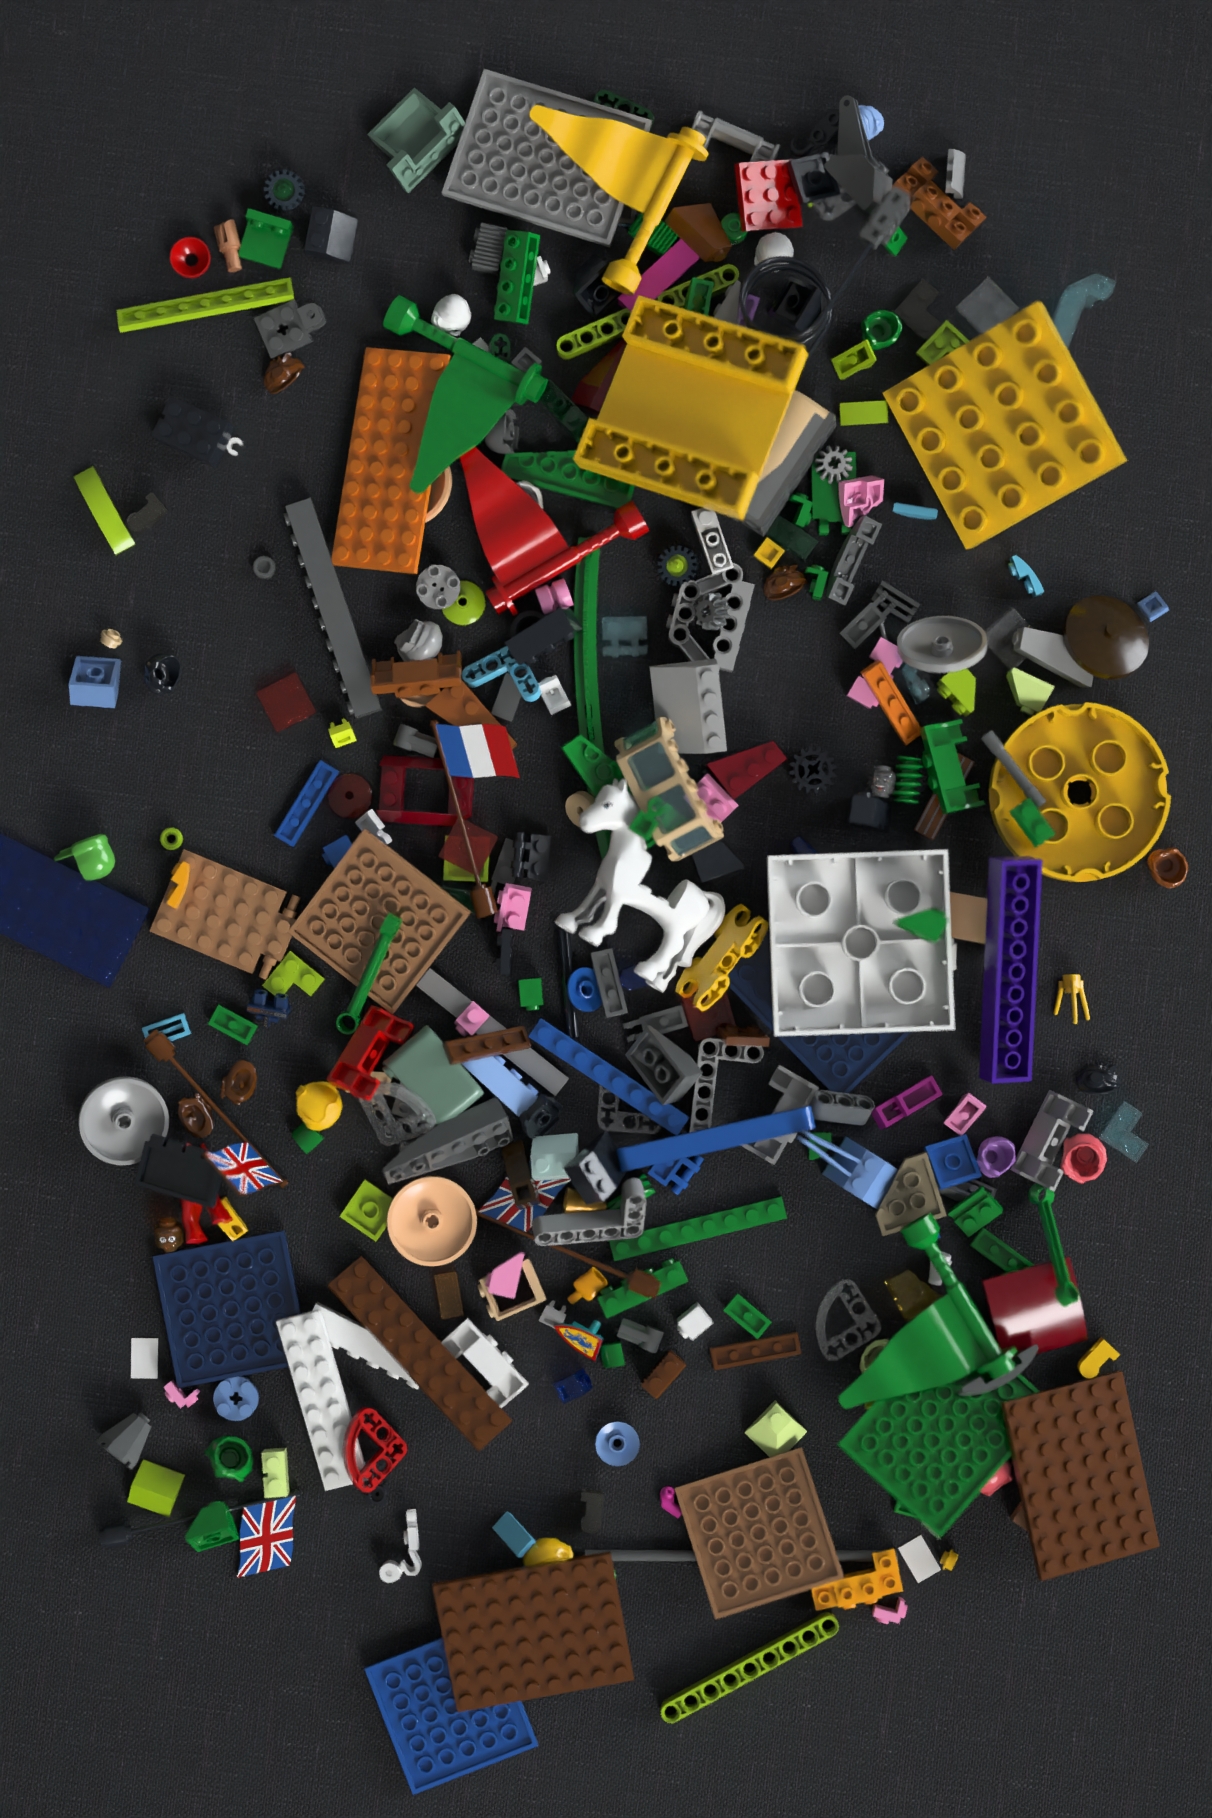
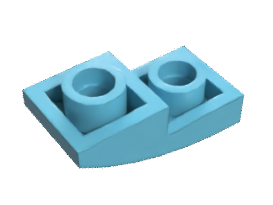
M1017 555L1012 556L1008 564L1011 575L1016 576L1017 580L1026 577V581H1024L1025 588L1028 594L1032 593L1033 598L1044 593L1043 587L1033 570Z

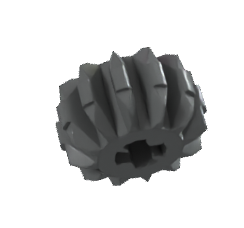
M705 593L703 597L697 598L698 604L693 606L697 609V612L693 615L698 617L696 624L702 625V628L705 630H718L721 626L727 625L725 618L731 617L727 613L731 608L729 605H726L728 599L722 597L719 593Z

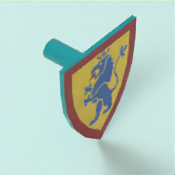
M594 1320L589 1329L575 1321L572 1325L564 1323L553 1325L559 1335L571 1347L591 1360H596L603 1338L596 1334L601 1326L599 1321Z

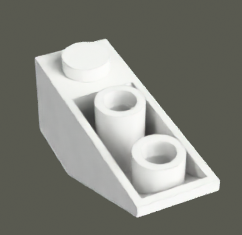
M706 508L691 511V518L712 575L734 568L715 511Z

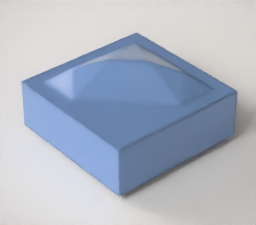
M1156 591L1137 603L1139 609L1150 622L1169 611L1167 604Z

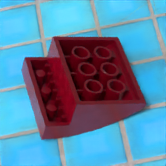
M1064 1256L1070 1282L1078 1290L1070 1257ZM1051 1260L981 1279L986 1296L984 1301L994 1338L1001 1350L1012 1345L1015 1346L1017 1352L1011 1357L1012 1361L1018 1354L1035 1344L1039 1347L1036 1354L1088 1340L1080 1295L1079 1301L1068 1307L1061 1306L1055 1297L1054 1289L1058 1285Z

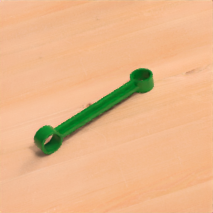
M391 913L387 915L381 926L380 936L348 1009L337 1018V1028L343 1034L354 1033L360 1025L361 1016L359 1014L391 941L402 923L401 918ZM349 1015L355 1020L354 1029H349L343 1024V1016Z
M1035 1183L1029 1190V1200L1038 1206L1058 1285L1054 1289V1294L1061 1306L1068 1307L1079 1301V1293L1075 1285L1070 1282L1051 1208L1055 1193ZM1044 1189V1197L1039 1201V1194Z

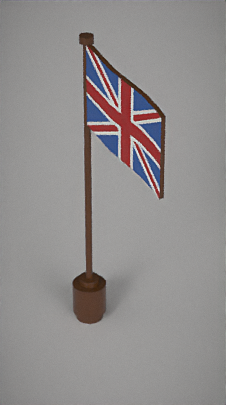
M156 1029L143 1041L151 1054L159 1062L162 1059L165 1062L170 1060L244 1142L230 1145L218 1152L203 1154L239 1195H247L270 1185L280 1184L281 1188L285 1187L289 1182L281 1178L172 1057L176 1054L173 1051L176 1047L163 1032L160 1033Z
M507 1176L495 1195L480 1210L475 1207L476 1216L534 1239V1235L527 1232L532 1227V1221L536 1217L545 1214L558 1193L571 1180L535 1181L541 1204L520 1210L515 1206ZM549 1245L552 1248L627 1279L628 1290L646 1298H655L659 1292L661 1281H658L657 1277L638 1269L627 1275L559 1245Z

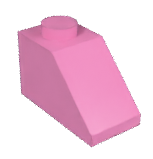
M524 1252L517 1253L495 1267L492 1274L488 1273L485 1286L489 1287L488 1293L515 1298Z

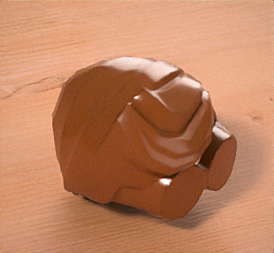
M1176 847L1155 850L1147 860L1152 878L1161 886L1175 888L1184 882L1188 872V863L1184 855Z

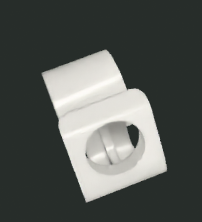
M408 1549V1553L415 1566H409L405 1560H402L400 1564L394 1560H388L380 1568V1578L386 1583H391L398 1580L403 1571L408 1576L417 1575L422 1566L417 1551H409Z

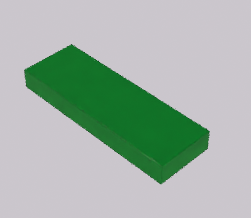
M983 1227L969 1244L1006 1272L1034 1265Z

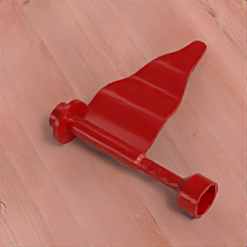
M476 447L460 456L477 533L484 553L495 574L491 578L495 586L485 591L498 615L510 609L513 616L517 615L518 612L512 601L579 563L584 556L621 535L624 538L635 540L649 532V528L642 515L631 500L616 509L613 519L614 524L577 546L569 547L545 511Z

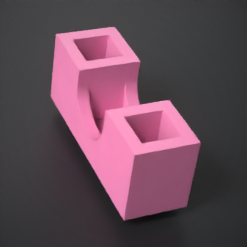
M880 637L869 656L874 661L881 660L892 679L894 676L891 675L894 667L899 668L903 662L898 654L897 646ZM858 676L847 696L869 709L872 705L877 707L878 701L865 679Z

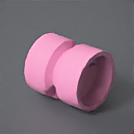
M564 578L552 582L550 587L543 585L535 588L544 615L556 611L557 607L573 605Z

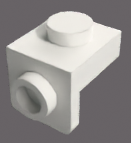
M556 675L547 677L538 683L541 689V696L551 715L571 706Z

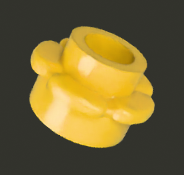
M953 1549L949 1552L945 1551L940 1560V1563L943 1564V1570L946 1568L952 1571L959 1555L954 1553Z

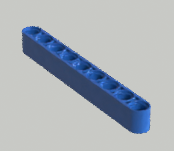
M805 1106L616 1149L622 1172L801 1132L802 1129L806 1131L816 1127L811 1106Z

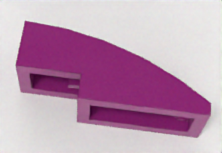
M931 1075L877 1105L871 1114L881 1130L910 1115L943 1094Z

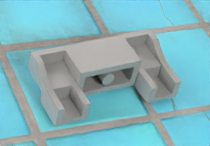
M778 1065L768 1084L783 1092L771 1114L809 1106L819 1087ZM797 1133L741 1146L775 1165L787 1142L792 1143Z

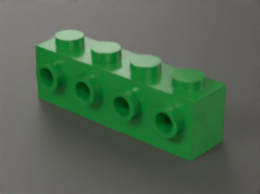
M506 230L503 240V257L500 263V279L497 285V301L494 307L495 320L528 324L540 235L531 232Z
M671 1258L662 1262V1267L655 1270L651 1267L643 1271L657 1277V1280L661 1281V1287L657 1296L688 1282L679 1259L674 1261ZM627 1279L620 1281V1286L613 1288L611 1285L600 1291L601 1294L597 1296L606 1318L652 1297L646 1298L628 1290Z

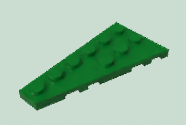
M577 450L505 454L501 471L512 480L528 481L540 488L615 509L631 501L635 485L580 468L573 460Z
M577 735L561 747L595 799L603 786L612 785L614 779H617L618 782L625 779L619 764L602 753L600 749L582 735ZM626 781V791H628L633 796V793ZM658 795L651 798L656 801L654 805L657 811L662 805L665 807V812L660 818L668 833L688 820L687 817L679 813ZM653 835L648 842L645 841L647 849L656 843Z

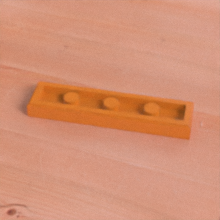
M876 660L860 673L902 743L908 745L921 735V727L881 660Z

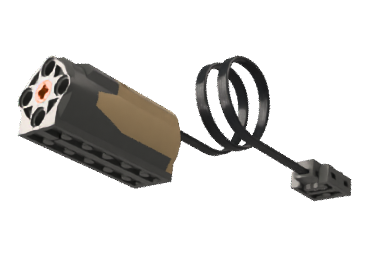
M896 186L891 191H886L881 199L883 204L881 207L877 205L860 233V241L867 245L832 298L823 277L812 266L800 259L789 256H775L758 263L748 273L740 291V307L747 328L787 341H796L794 343L803 346L816 338L807 352L805 366L828 331L832 319V306L870 248L872 247L876 250L880 243L884 246L887 245L910 210V195ZM780 262L795 264V265H791V264H775V265H771V266H768V267L764 268V267L767 266V265H770V264H773V263H780ZM778 270L794 271L806 276L820 288L826 298L827 305L818 319L808 329L794 335H776L761 329L750 319L746 312L747 297L755 283L770 272ZM794 390L743 520L731 518L764 537L836 428L835 415L804 394Z

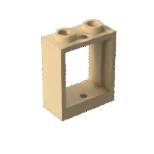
M529 1257L523 1259L522 1268L535 1297L500 1312L493 1294L488 1293L489 1287L485 1286L487 1275L479 1279L481 1284L477 1286L482 1298L487 1297L489 1305L486 1307L491 1318L495 1317L499 1321L546 1300V1295Z

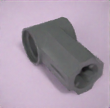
M404 724L399 725L392 744L404 750H413L431 758H434L438 749L436 738L422 734L419 730Z
M623 1318L616 1336L638 1344V1347L657 1353L664 1331L649 1325L643 1326Z

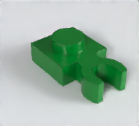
M654 799L649 801L648 811L645 813L640 810L628 827L630 831L647 842L660 824L655 818L665 812L663 805L658 811L653 810V805L656 802Z

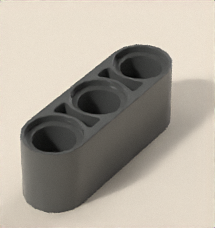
M818 1090L814 1094L809 1106H811L814 1119L864 1125L869 1119L875 1104L871 1098L863 1095Z

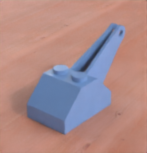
M802 1129L801 1132L836 1151L832 1158H830L819 1148L798 1135V1140L805 1143L828 1163L822 1174L878 1209L898 1169L846 1136L841 1144L837 1146Z

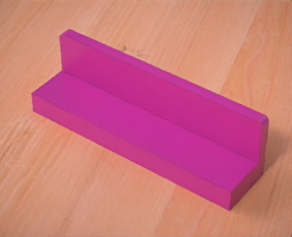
M680 239L641 276L642 279L633 296L622 293L618 297L619 305L623 309L628 308L632 313L638 295L656 300L700 257Z

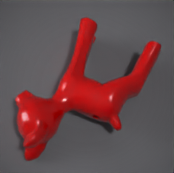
M204 1143L200 1145V1148L205 1149L206 1152L209 1150V1149H206V1146H205ZM217 1196L215 1208L207 1207L213 1224H227L234 1220L224 1207L219 1196ZM180 1199L186 1243L206 1242L207 1238L199 1223L203 1205Z

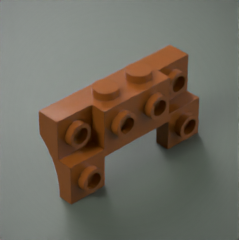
M922 157L894 183L892 188L896 186L910 195V209L955 250L986 219V216L971 202L963 209L953 202L931 181L938 171L930 162Z
M457 651V654L442 655L440 652L438 653V662L437 659L395 663L394 657H391V661L376 662V659H372V673L370 676L372 694L395 692L396 698H407L410 696L439 694L440 688L461 686V652Z

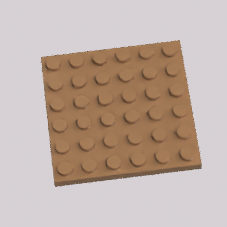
M364 829L289 929L288 933L350 982L358 986L380 936V929L389 913L401 918L400 928L391 941L368 994L369 997L393 1014L471 911L367 829Z
M802 1447L674 1488L715 1619L844 1578Z

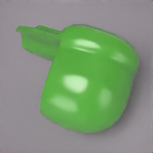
M98 834L72 844L71 847L61 850L54 858V861H58L74 855L78 868L86 881L101 879L107 876L115 865V856L105 834Z

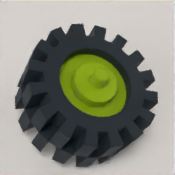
M671 546L670 549L664 550L665 553L663 555H660L659 558L661 560L657 564L659 566L658 573L661 574L660 577L668 584L681 587L684 582L687 581L688 583L690 580H695L696 574H699V559L689 548Z

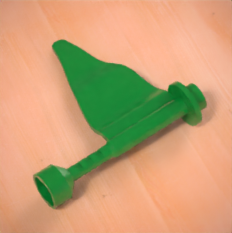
M401 295L394 299L385 315L383 327L398 335L414 330L448 348L454 354L435 386L421 439L416 467L409 485L412 492L422 494L453 461L478 445L514 403L523 405L527 399L537 403L545 391L548 379L540 375L542 366L534 363L527 372H524L462 338H455L420 319L416 303Z
M931 1212L913 1220L901 1228L900 1231L909 1246L925 1250L945 1284L947 1294L931 1304L897 1332L871 1365L840 1394L839 1403L845 1409L866 1402L941 1386L958 1380L974 1370H977L978 1373L988 1371L992 1380L1016 1367L1011 1359L1017 1352L1015 1346L1012 1345L1002 1350L1000 1349L962 1282L957 1280L937 1246L936 1241L940 1227Z

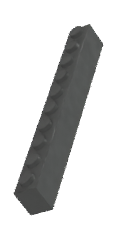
M311 498L285 506L287 512L283 513L287 526L292 525L294 533L290 534L294 547L299 546L301 554L297 555L301 568L306 567L308 575L304 576L308 589L313 588L315 596L311 597L315 610L320 609L322 617L318 618L322 631L327 630L329 638L325 639L329 652L334 651L336 659L332 661L336 673L341 672L343 680L339 682L343 694L348 693L350 701L346 703L350 715L355 714L356 718H360L381 711L382 708L377 694H372L371 675L335 567L332 564L331 555Z

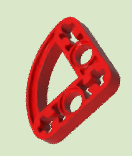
M363 1407L353 1416L345 1432L343 1461L346 1472L355 1487L363 1492H371L405 1456L407 1445L375 1410ZM364 1414H370L369 1419L376 1424L372 1426L371 1423L364 1421ZM380 1427L386 1429V1436L383 1439H378L376 1435ZM362 1428L380 1449L359 1471L355 1459V1444L358 1433ZM394 1444L399 1445V1446H398V1449H399V1452H398V1453L393 1452V1451H394V1448H393L392 1446H393ZM379 1459H384L386 1462V1466L382 1471L376 1469V1463ZM364 1477L369 1478V1479H368V1482H369V1485H368V1486L363 1485V1484H364V1481H363L362 1479H363Z

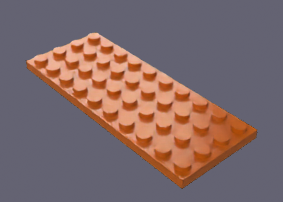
M366 347L331 558L333 565L417 574L431 485L422 494L412 492L409 485L416 467L432 395L440 375L452 358L450 355Z

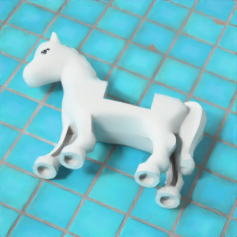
M614 779L612 785L602 787L595 802L579 816L580 827L585 832L592 833L602 829L612 830L607 855L600 864L595 883L585 900L573 912L560 914L555 923L564 930L574 934L579 924L588 923L593 919L597 907L606 900L604 912L598 922L593 926L584 927L579 933V936L598 947L603 936L613 933L617 928V917L622 904L647 913L663 928L664 937L658 951L647 961L639 962L634 972L646 979L645 982L663 993L667 988L668 982L676 975L677 966L690 967L695 951L721 925L725 916L724 899L719 893L702 891L701 888L687 879L676 886L667 900L660 896L658 898L650 894L652 890L642 884L638 886L649 868L652 856L646 851L647 845L645 840L628 829L639 813L640 808L635 798L626 791L625 779H622L620 782Z

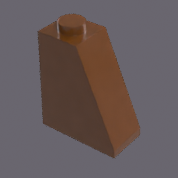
M711 203L674 207L665 220L666 224L704 262H719L723 260L732 247Z

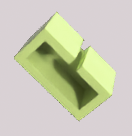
M287 1448L264 1449L262 1452L263 1473H268L263 1477L265 1498L288 1496L290 1489Z

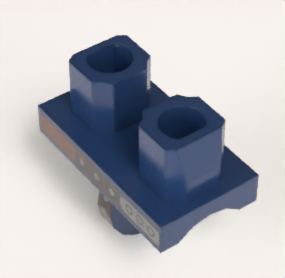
M256 989L253 998L248 1004L247 1012L257 1013L256 1019L264 1020V1027H269L271 1022L278 1023L279 1018L286 1019L288 1013L291 1012V1005H288L287 994H276L274 1002L267 1001L268 992L266 990Z

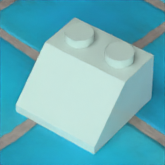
M578 1134L535 1136L536 1138H533L531 1149L532 1178L535 1181L570 1179L563 1168L579 1154Z

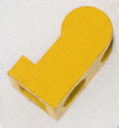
M224 1196L220 1200L234 1220L227 1224H217L234 1241L245 1234L248 1229L230 1205L229 1200Z
M1100 1337L1079 1360L1077 1365L1078 1371L1085 1378H1094L1097 1376L1100 1366L1109 1357L1115 1361L1120 1354Z

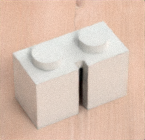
M696 1302L677 1318V1329L685 1339L689 1336L691 1340H694L713 1322L706 1311Z

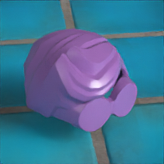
M995 1136L987 1138L979 1147L977 1156L979 1169L985 1176L990 1178L999 1177L1016 1161L1015 1146L1004 1137Z

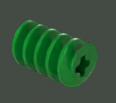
M898 756L897 760L902 764L895 767L901 773L894 774V778L900 782L893 783V787L898 789L891 792V795L897 798L893 801L916 804L918 800L914 799L913 796L919 795L920 792L915 790L914 787L921 786V783L916 781V778L923 776V774L917 772V769L924 768V765L918 763L922 759Z

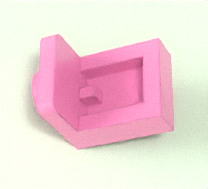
M473 1001L455 1020V1025H457L455 1029L462 1036L466 1037L468 1035L471 1037L490 1015Z
M174 1379L163 1387L166 1390L164 1394L172 1403L175 1401L179 1408L184 1405L189 1407L198 1400L196 1397L200 1392L198 1388L187 1396L181 1388L177 1387Z
M901 1597L898 1598L895 1609L873 1604L872 1615L876 1617V1621L888 1624L889 1621L900 1623V1619L905 1618L907 1605H905V1601Z

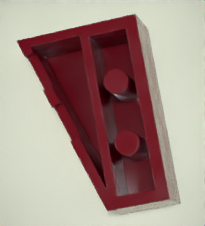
M772 741L708 763L706 767L726 793L735 800L786 761L787 758L775 742Z

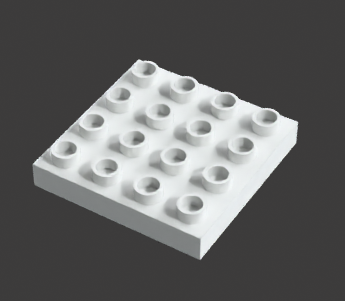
M948 850L766 857L773 1036L955 1030ZM934 907L946 913L944 917L949 919L936 944H930L892 924L894 919Z

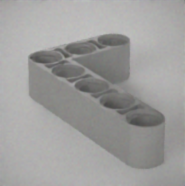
M705 1038L700 1042L697 1065L701 1068L703 1064H710L713 1072L709 1076L701 1074L694 1084L689 1132L711 1128L718 1059L757 1063L764 1055L761 1046H755L759 1050V1056L756 1059H750L747 1051L753 1046H736V1055L729 1057L725 1053L727 1045L721 1039ZM708 1041L713 1042L715 1051L712 1054L704 1053V1043ZM701 1086L709 1087L710 1095L707 1098H700L698 1096V1089ZM704 1108L707 1110L708 1116L705 1120L700 1121L695 1117L697 1109Z
M632 1178L623 1183L620 1209L536 1217L532 1221L535 1243L540 1246L630 1239L640 1236L643 1232L646 1208L642 1181Z

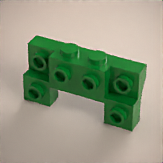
M962 719L920 728L925 751L922 752V762L928 771V785L933 790V794L938 796L942 815L985 805L984 800L979 801L977 789L980 788L979 783L965 786L955 744L967 741L966 736L962 737L959 726L963 723Z

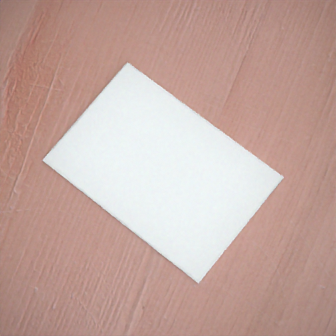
M131 1338V1378L158 1379V1338Z
M921 1535L898 1548L918 1583L941 1570Z

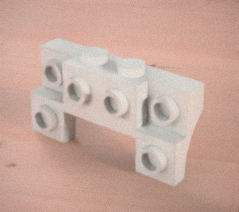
M469 1318L462 1322L441 1342L456 1359L463 1353L491 1383L492 1386L486 1392L500 1408H503L529 1384L513 1367L512 1362L514 1360L506 1351L502 1353L496 1347L498 1345L497 1341L490 1334L486 1336Z

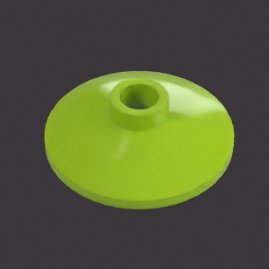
M460 581L458 599L451 606L442 609L444 615L449 621L458 625L474 623L481 617L485 609L483 592L472 582ZM461 598L467 600L465 606L459 605L458 602Z

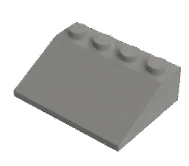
M716 658L650 666L655 720L657 721L659 717H667V719L673 722L676 730L674 731V737L671 739H674L678 746L677 753L706 754L727 751L719 670ZM658 741L659 753H666L662 743Z

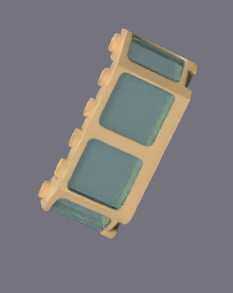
M659 717L657 721L628 737H622L614 741L615 747L620 752L616 757L640 810L646 813L648 811V803L652 799L656 801L653 805L654 811H658L662 805L665 807V812L655 818L660 824L652 835L659 846H665L671 861H679L723 838L722 831L724 829L718 819L715 820L713 817H708L706 813L707 806L702 799H699L696 793L698 791L697 785L693 779L689 778L686 772L688 767L677 753L678 746L674 739H671L674 737V731L676 730L673 722L667 719V717Z

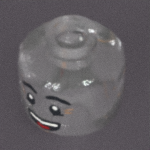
M878 765V769L871 770L867 784V790L872 792L871 796L889 798V795L896 791V773L891 772V767Z

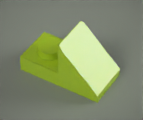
M865 340L831 360L841 380L861 369L870 368L877 359L869 341Z

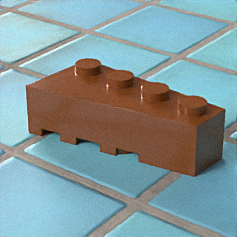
M462 680L461 686L445 687L425 705L428 710L452 726L500 725ZM508 734L510 744L513 750L518 745L513 740V738Z

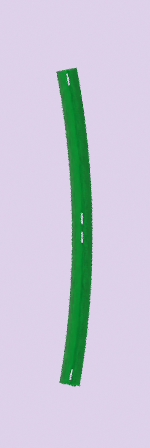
M579 537L578 544L582 543L590 537ZM600 548L591 553V557L589 553L576 564L574 615L583 629L577 632L574 637V660L580 735L604 753L596 654L597 583ZM602 829L596 831L602 860L609 850L612 830Z

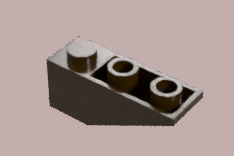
M523 1140L501 1147L515 1206L523 1210L541 1204L535 1180L532 1178L531 1166Z

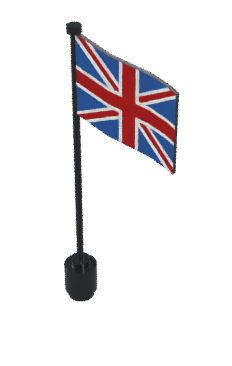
M300 1488L295 1489V1492L289 1493L288 1496L270 1497L229 1507L230 1511L244 1508L240 1528L241 1561L237 1578L289 1566L293 1551V1513L296 1497H301ZM198 1514L132 1529L131 1525L127 1526L126 1522L104 1526V1529L99 1530L100 1542L102 1547L108 1548L130 1544V1539L133 1538L134 1533L194 1520Z

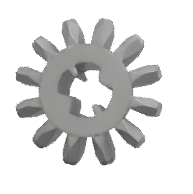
M827 446V454L824 451H820L819 456L821 458H816L815 463L820 465L815 471L817 473L823 472L820 476L821 480L828 476L829 484L832 483L833 478H835L837 483L841 482V476L847 479L849 475L846 471L852 470V466L848 464L852 461V457L844 458L847 450L845 449L839 453V446L835 447L834 452H832L830 446ZM831 460H834V463L838 462L836 469H832L833 466L829 467Z

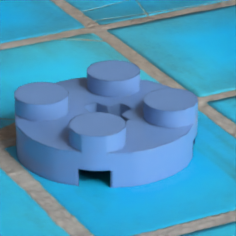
M244 1376L221 1381L214 1392V1405L218 1414L231 1421L244 1420L251 1416L258 1406V1389ZM234 1392H238V1395L242 1397V1401H239L238 1404H234V1401L230 1400V1396H233Z

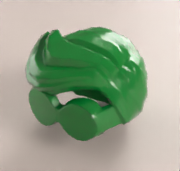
M882 309L870 313L861 322L862 340H868L872 350H879L896 342L902 331L901 320L893 312Z

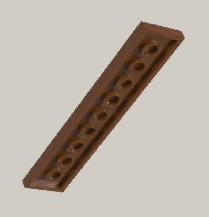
M362 1256L328 1284V1288L478 1452L512 1422L510 1417Z

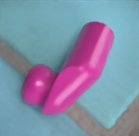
M670 1486L662 1488L660 1492L661 1507L676 1518H679L682 1511L680 1506L674 1501V1489Z

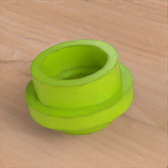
M167 828L162 832L160 841L164 848L175 850L181 846L183 836L178 829ZM170 835L176 837L174 843H169L168 837Z

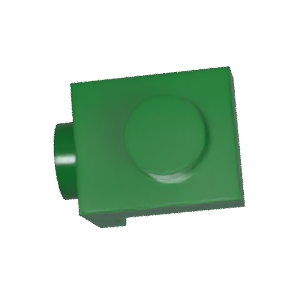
M792 494L788 501L799 505L791 525L798 529L803 528L805 525L807 526L812 517L810 510L813 502L809 501V497L804 494Z

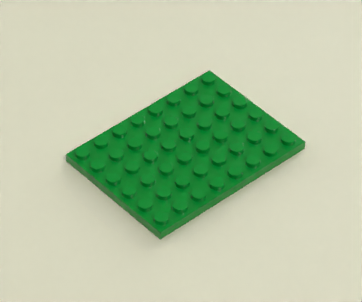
M974 1370L958 1380L941 1386L876 1400L837 1446L939 1539L1012 1455L1000 1402L1040 1392L1021 1374L998 1389L979 1395L960 1396L957 1391L979 1377L982 1378L985 1385L991 1382L992 1378L988 1371L978 1373L977 1370Z

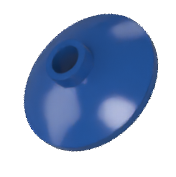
M583 967L575 970L567 982V993L571 1003L577 1009L584 1012L598 1009L602 1003L593 969Z

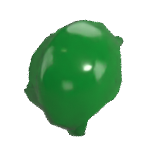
M236 1436L219 1437L213 1440L209 1448L204 1452L210 1458L217 1477H230L243 1482L244 1478L252 1471V1451L244 1440Z

